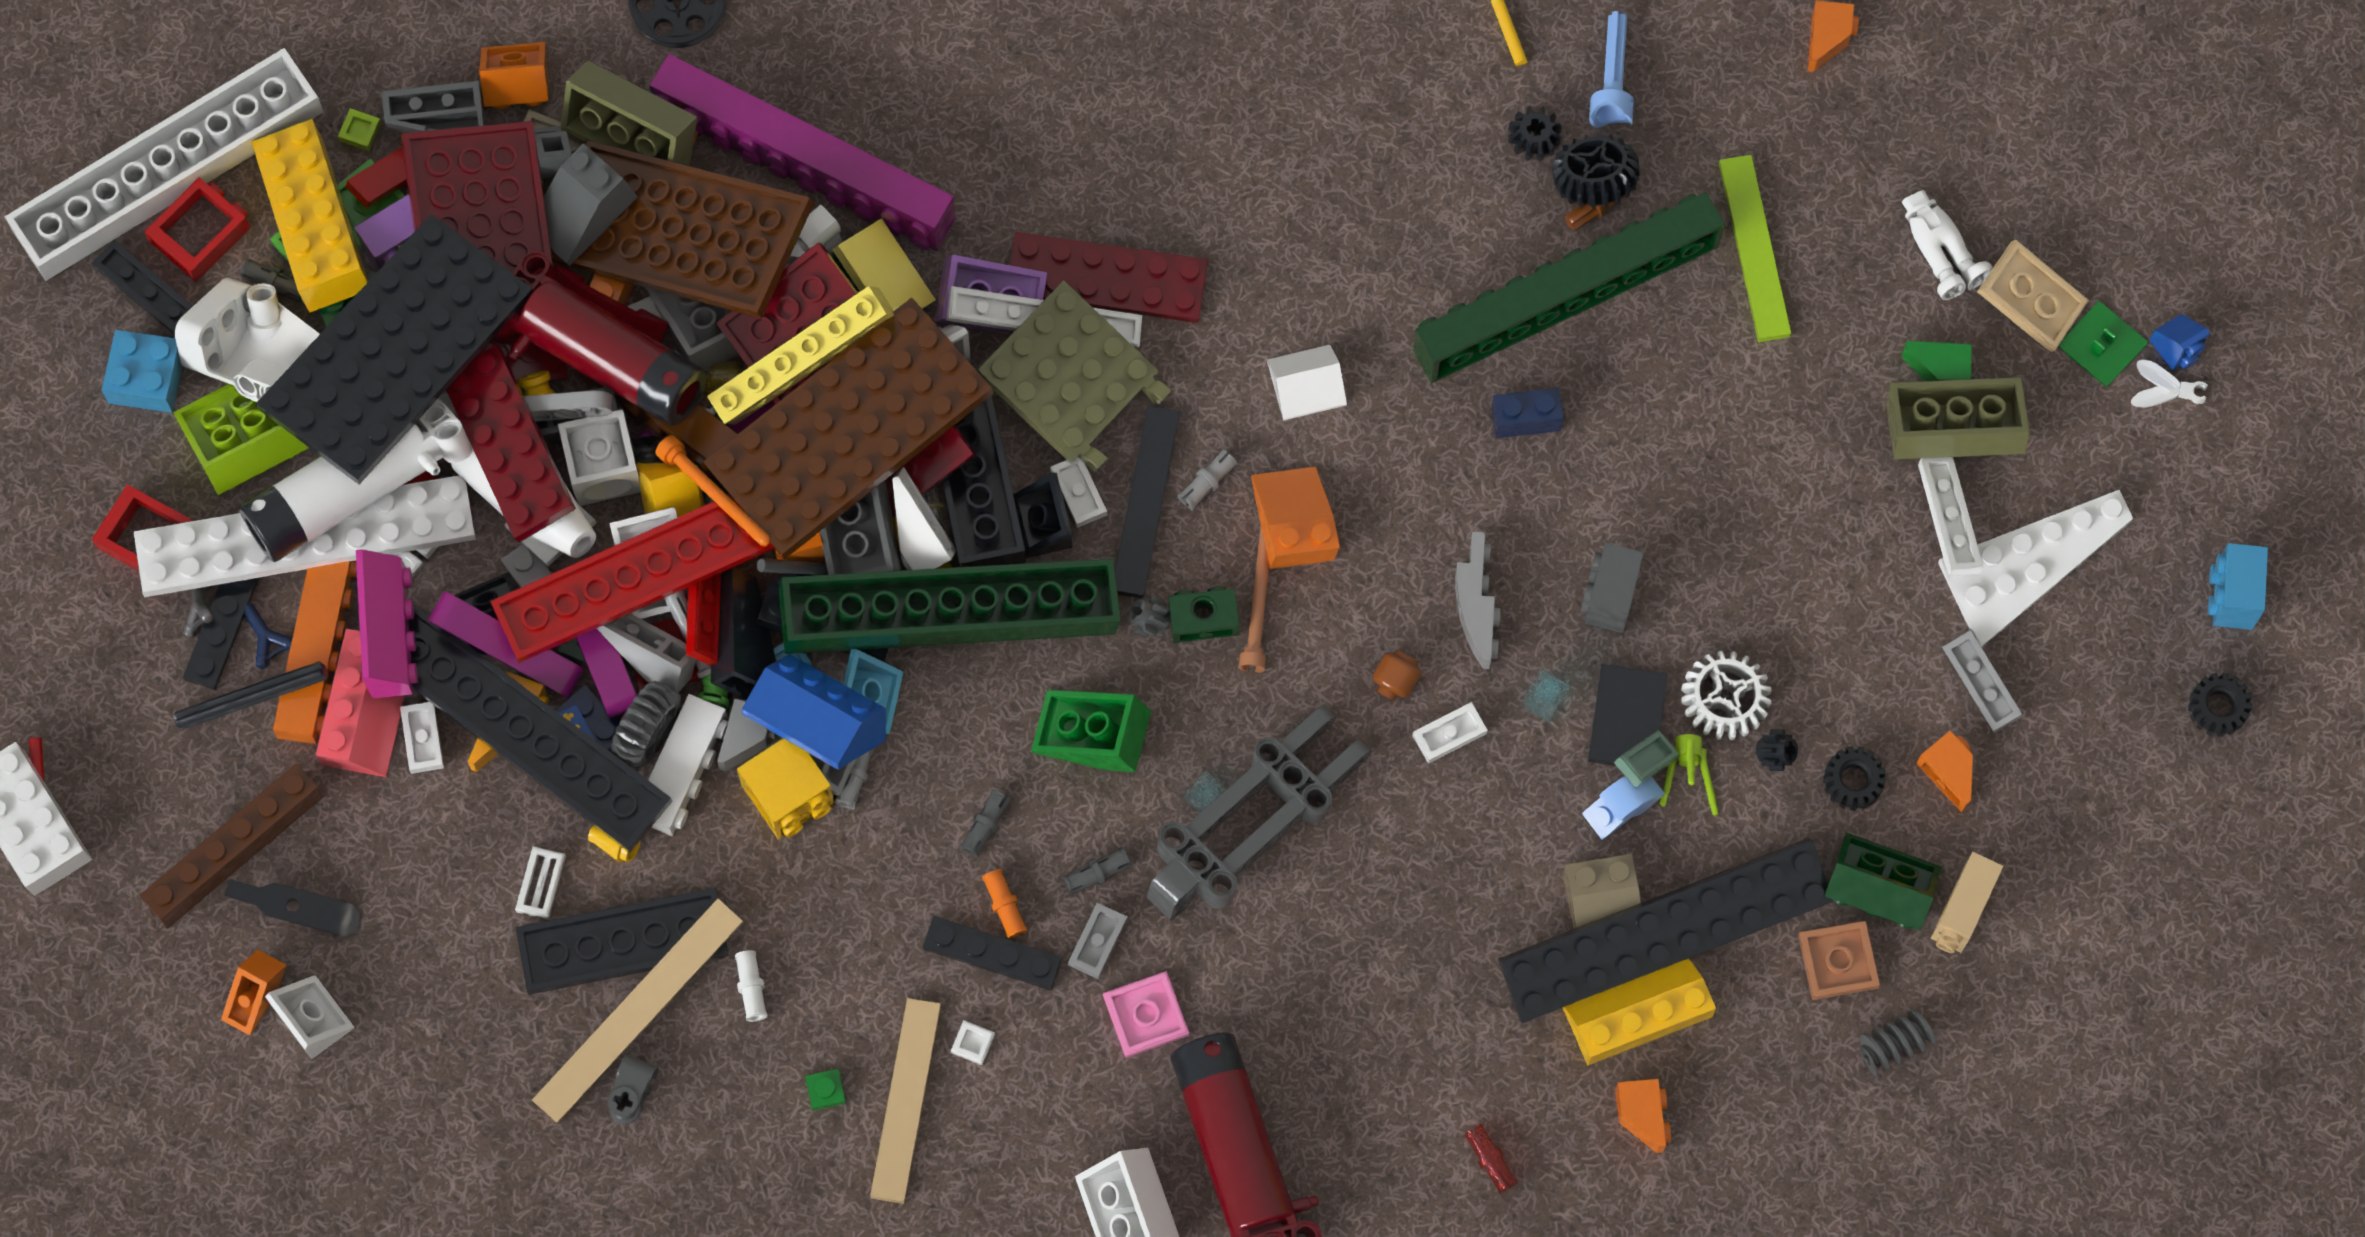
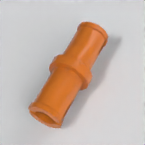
M996 869L983 875L982 880L985 882L993 901L991 905L993 912L998 913L1007 933V938L1012 939L1024 934L1028 929L1025 927L1016 906L1018 903L1016 895L1011 894L1002 874V869Z

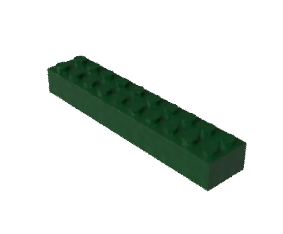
M1707 192L1698 196L1696 194L1688 195L1679 202V205L1669 210L1664 207L1655 211L1648 220L1641 223L1638 221L1631 222L1624 226L1620 233L1612 237L1610 235L1601 236L1592 243V246L1584 250L1580 248L1568 252L1563 257V260L1554 264L1552 262L1544 263L1536 268L1535 273L1525 278L1517 276L1508 281L1505 285L1506 287L1497 291L1493 289L1487 290L1470 304H1457L1448 310V314L1438 319L1430 317L1422 321L1418 325L1419 328L1416 329L1413 352L1432 384L1719 248L1725 224Z
M1113 559L782 577L779 587L785 654L1115 635L1121 622Z

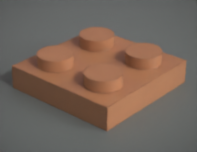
M1866 921L1799 932L1798 938L1812 1000L1879 989L1880 983Z

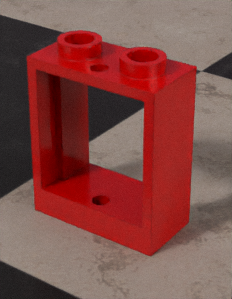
M200 177L144 231L149 243L194 282H197L250 229L246 219L248 213L237 202L230 204L223 198L225 196L224 192L215 183L210 182L207 184ZM204 196L230 218L231 221L193 257L168 236L166 232Z
M127 484L92 537V541L97 549L139 571L137 555L116 544L140 505L174 524L192 522L194 520Z

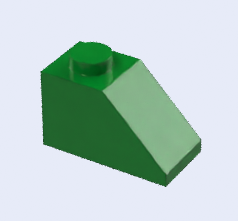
M1905 342L1902 358L1925 381L1971 380V344Z

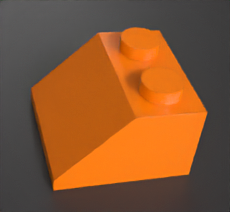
M546 42L481 48L479 74L484 107L506 109L514 104L538 106L543 102L549 101Z

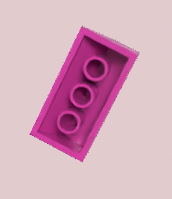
M363 549L356 550L362 679L372 698L413 695L412 683H418V672L416 663H411L410 652L416 651L414 631H409V620L414 619V606L412 599H407V588L412 587L411 568H406L402 558L399 556Z

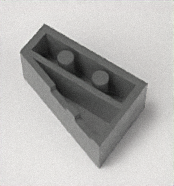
M479 81L382 91L384 121L389 132L402 134L486 125L482 88Z

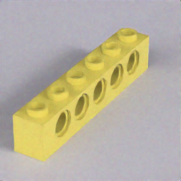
M868 286L707 397L724 424L736 425L838 356L873 327L875 328L894 316V311L878 287Z

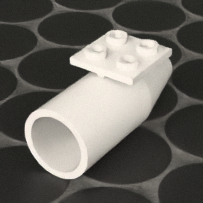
M472 448V453L467 459L459 463H451L452 469L503 516ZM567 486L566 488L576 509L522 541L546 566L552 564L563 553L573 558L583 556L591 549L596 540V533L592 527L597 522L577 504ZM505 523V528L510 531L508 524Z

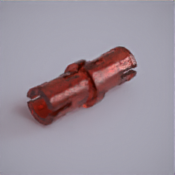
M1483 1124L1474 1127L1480 1141L1472 1129L1463 1136L1479 1158L1478 1165L1481 1169L1485 1168L1498 1193L1501 1194L1507 1191V1186L1501 1177L1505 1179L1509 1188L1515 1186L1518 1181L1503 1161V1152L1501 1149L1495 1148Z

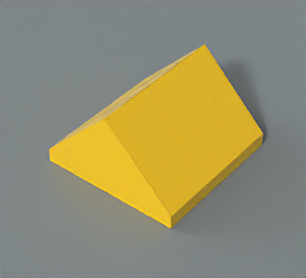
M639 462L636 464L645 514L675 507L678 518L705 506L702 489L677 465Z

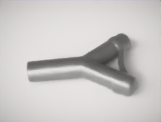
M206 587L192 589V605L183 631L186 637H195L198 627L202 623H210L213 620V613L205 602Z

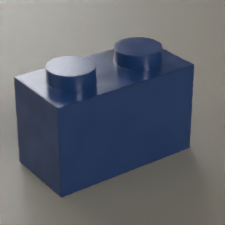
M1559 388L1493 395L1491 410L1496 438L1561 431L1563 413Z

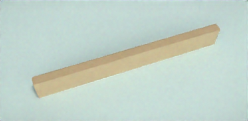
M717 899L539 1091L532 1101L558 1124L740 927L743 921L722 901Z

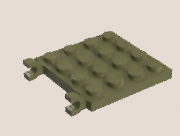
M1064 280L977 370L991 388L1070 464L1078 457L1092 473L1108 458L1096 448L1089 446V444L1134 396L1142 390L1155 405H1158L1171 392L1164 383L1153 378L1159 370Z

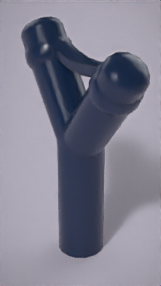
M248 603L244 605V616L258 636L255 659L256 667L265 669L268 667V662L275 655L290 650L292 637L269 630L254 605ZM270 643L281 647L269 655Z

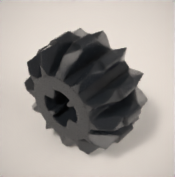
M1531 106L1527 107L1526 115L1518 111L1515 114V121H1511L1508 126V130L1511 132L1508 135L1509 144H1516L1514 146L1515 155L1526 151V161L1531 159L1532 154H1536L1540 162L1544 158V153L1552 156L1555 153V146H1559L1562 141V137L1559 135L1562 132L1561 123H1555V113L1546 116L1544 106L1539 109L1538 113L1534 112ZM1537 130V135L1540 133V136H1533L1534 132L1530 134V131Z

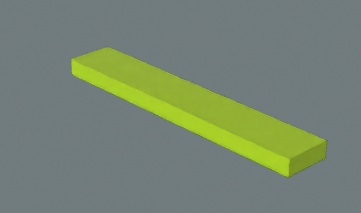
M1752 155L1721 159L1719 161V168L1758 342L1789 338L1791 336L1790 325Z

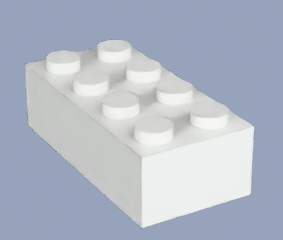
M14 742L0 751V848L25 888L35 896L93 859L26 752Z

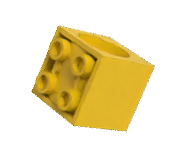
M784 738L737 768L742 788L777 839L784 835L787 838L796 835L803 829L802 824L812 817L815 820L820 819L832 809L830 806L834 803L832 789L825 776L808 752Z

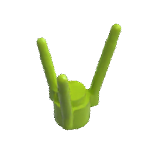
M1694 734L1677 736L1675 738V749L1680 756L1667 768L1662 789L1665 795L1661 797L1660 805L1662 807L1666 806L1677 761H1679L1680 766L1687 767L1688 783L1691 786L1695 784V766H1698L1700 762L1712 814L1714 816L1718 815L1716 797L1707 764V750L1702 748V737Z

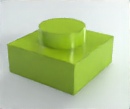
M350 108L338 134V139L340 142L370 151L382 124L380 118Z

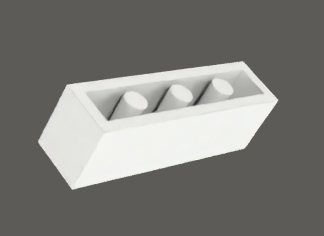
M688 694L648 780L672 799V803L651 828L673 836L676 828H683L689 812L685 808L690 798L695 800L700 792L702 781L699 778L704 768L709 770L714 762L716 751L713 748L717 740L724 739L728 724L725 708Z

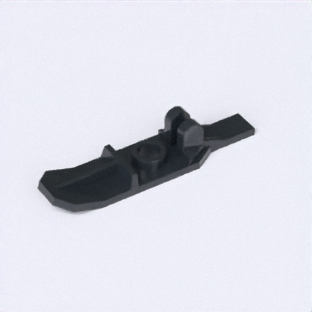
M229 879L224 895L225 897L255 905L265 916L321 930L343 938L357 932L361 918L355 905L277 883L256 887ZM290 901H296L300 907L296 911H289L286 905Z

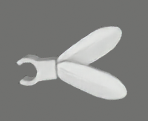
M2139 360L2136 365L2140 374L2157 387L2137 393L2131 400L2133 406L2141 408L2152 407L2173 400L2176 397L2189 399L2196 404L2205 402L2206 397L2196 396L2194 390L2202 389L2205 391L2208 387L2206 383L2201 381L2195 383L2181 381L2180 384L2173 375L2158 364L2148 360Z

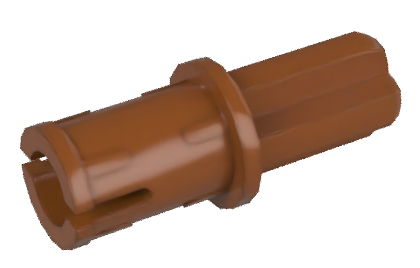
M1608 203L1607 208L1604 205H1597L1594 210L1591 205H1586L1583 208L1578 206L1566 214L1564 219L1570 229L1577 231L1595 217L1601 218L1604 216V211L1616 203Z

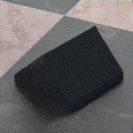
M1052 472L1013 494L1025 548V558L1072 548V533L1057 473Z

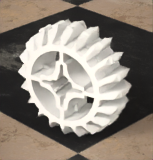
M1719 651L1716 661L1709 654L1705 655L1704 664L1696 661L1693 665L1695 672H1687L1685 678L1688 682L1683 683L1681 691L1687 694L1681 699L1683 705L1689 706L1685 711L1686 717L1697 715L1692 725L1699 727L1704 723V735H1708L1711 728L1717 730L1715 735L1717 740L1722 738L1724 731H1728L1729 739L1734 740L1737 729L1743 737L1748 735V727L1754 730L1758 729L1760 725L1758 719L1765 720L1768 714L1765 708H1769L1771 705V700L1766 697L1770 695L1771 687L1763 685L1768 679L1767 674L1756 675L1760 665L1747 666L1749 662L1748 655L1743 657L1742 662L1737 661V653L1735 651L1731 652L1729 659H1725L1723 651ZM1725 673L1737 675L1742 679L1738 681L1730 680ZM1711 676L1714 691L1708 694L1706 699L1701 700L1700 685L1706 678ZM1727 690V693L1730 691L1733 694L1731 700H1726V697L1724 699L1721 698V691ZM1751 690L1753 705L1742 715L1739 699ZM1722 710L1729 718L1717 716L1710 711Z

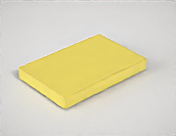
M882 218L832 249L859 291L861 292L868 286L878 287L893 311L911 297L922 309L936 300Z

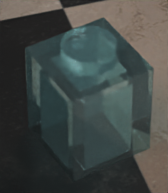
M1542 669L1526 693L1522 707L1551 724L1568 698L1571 686Z

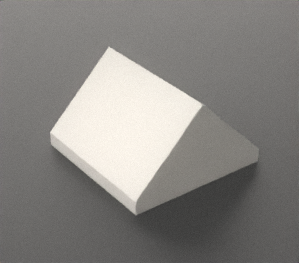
M1331 345L1267 359L1283 421L1347 405L1340 363Z
M316 975L268 992L265 996L311 1059L354 1029L353 1024Z

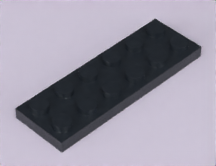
M711 888L516 927L528 995L651 971L718 899L717 889ZM727 942L710 959L728 956Z

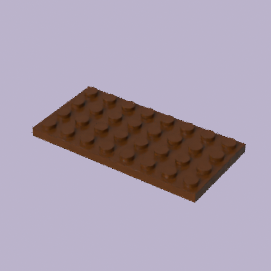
M588 140L586 146L616 171L638 197L570 267L762 318L814 205L810 197ZM551 250L552 262L568 266Z
M912 297L893 312L894 316L875 328L873 327L703 461L707 469L740 508L769 534L770 543L784 560L994 394L991 386Z

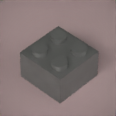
M1606 542L1602 553L1595 552L1589 582L1580 611L1587 613L1585 624L1623 633L1644 552Z

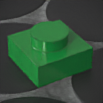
M838 1069L805 1076L812 1111L846 1104Z

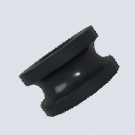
M645 436L636 439L632 444L633 449L637 451L634 455L636 462L652 463L660 460L656 455V448L662 439L658 436Z

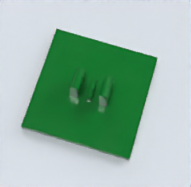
M2098 301L2063 338L2058 347L2107 388L2149 342L2103 303Z

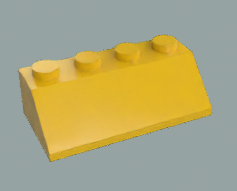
M1688 958L1564 1006L1563 1009L1588 1066L1712 1018L1716 1006L1703 977Z

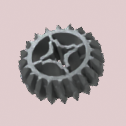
M657 681L645 685L644 689L640 690L638 696L633 699L632 704L627 708L619 726L616 728L617 732L611 744L612 754L637 770L647 765L648 761L652 760L654 754L659 751L660 746L664 743L672 725L675 723V718L681 706L680 694L676 693L668 685Z

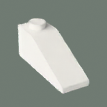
M900 468L892 481L899 546L902 553L901 560L907 570L935 569L950 561L956 552V548L905 468Z

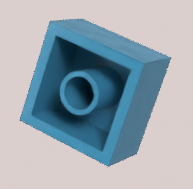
M115 330L101 390L109 404L173 413L183 367L179 357L176 338Z
M2228 543L2222 554H2217L2216 564H2211L2209 572V583L2215 584L2214 596H2209L2207 608L2208 615H2213L2212 626L2249 630L2254 628L2265 611L2268 547Z

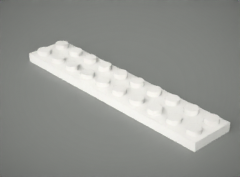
M460 475L402 485L277 562L271 561L264 554L248 530L240 513L134 531L144 597L305 570L340 562L356 561V550L361 549L391 555L476 540L467 485Z

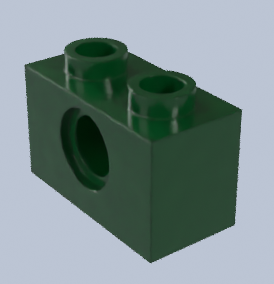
M1215 586L1207 589V592L1194 593L1192 590H1181L1174 593V596H1168L1173 643L1239 636L1240 626L1235 589ZM1199 608H1207L1212 612V615L1202 619L1195 615V611Z

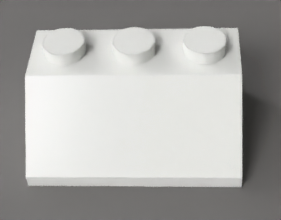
M1148 1148L1119 1151L1075 1176L1096 1237H1179Z

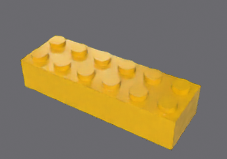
M313 119L251 141L297 290L309 313L357 295L369 281L324 141Z

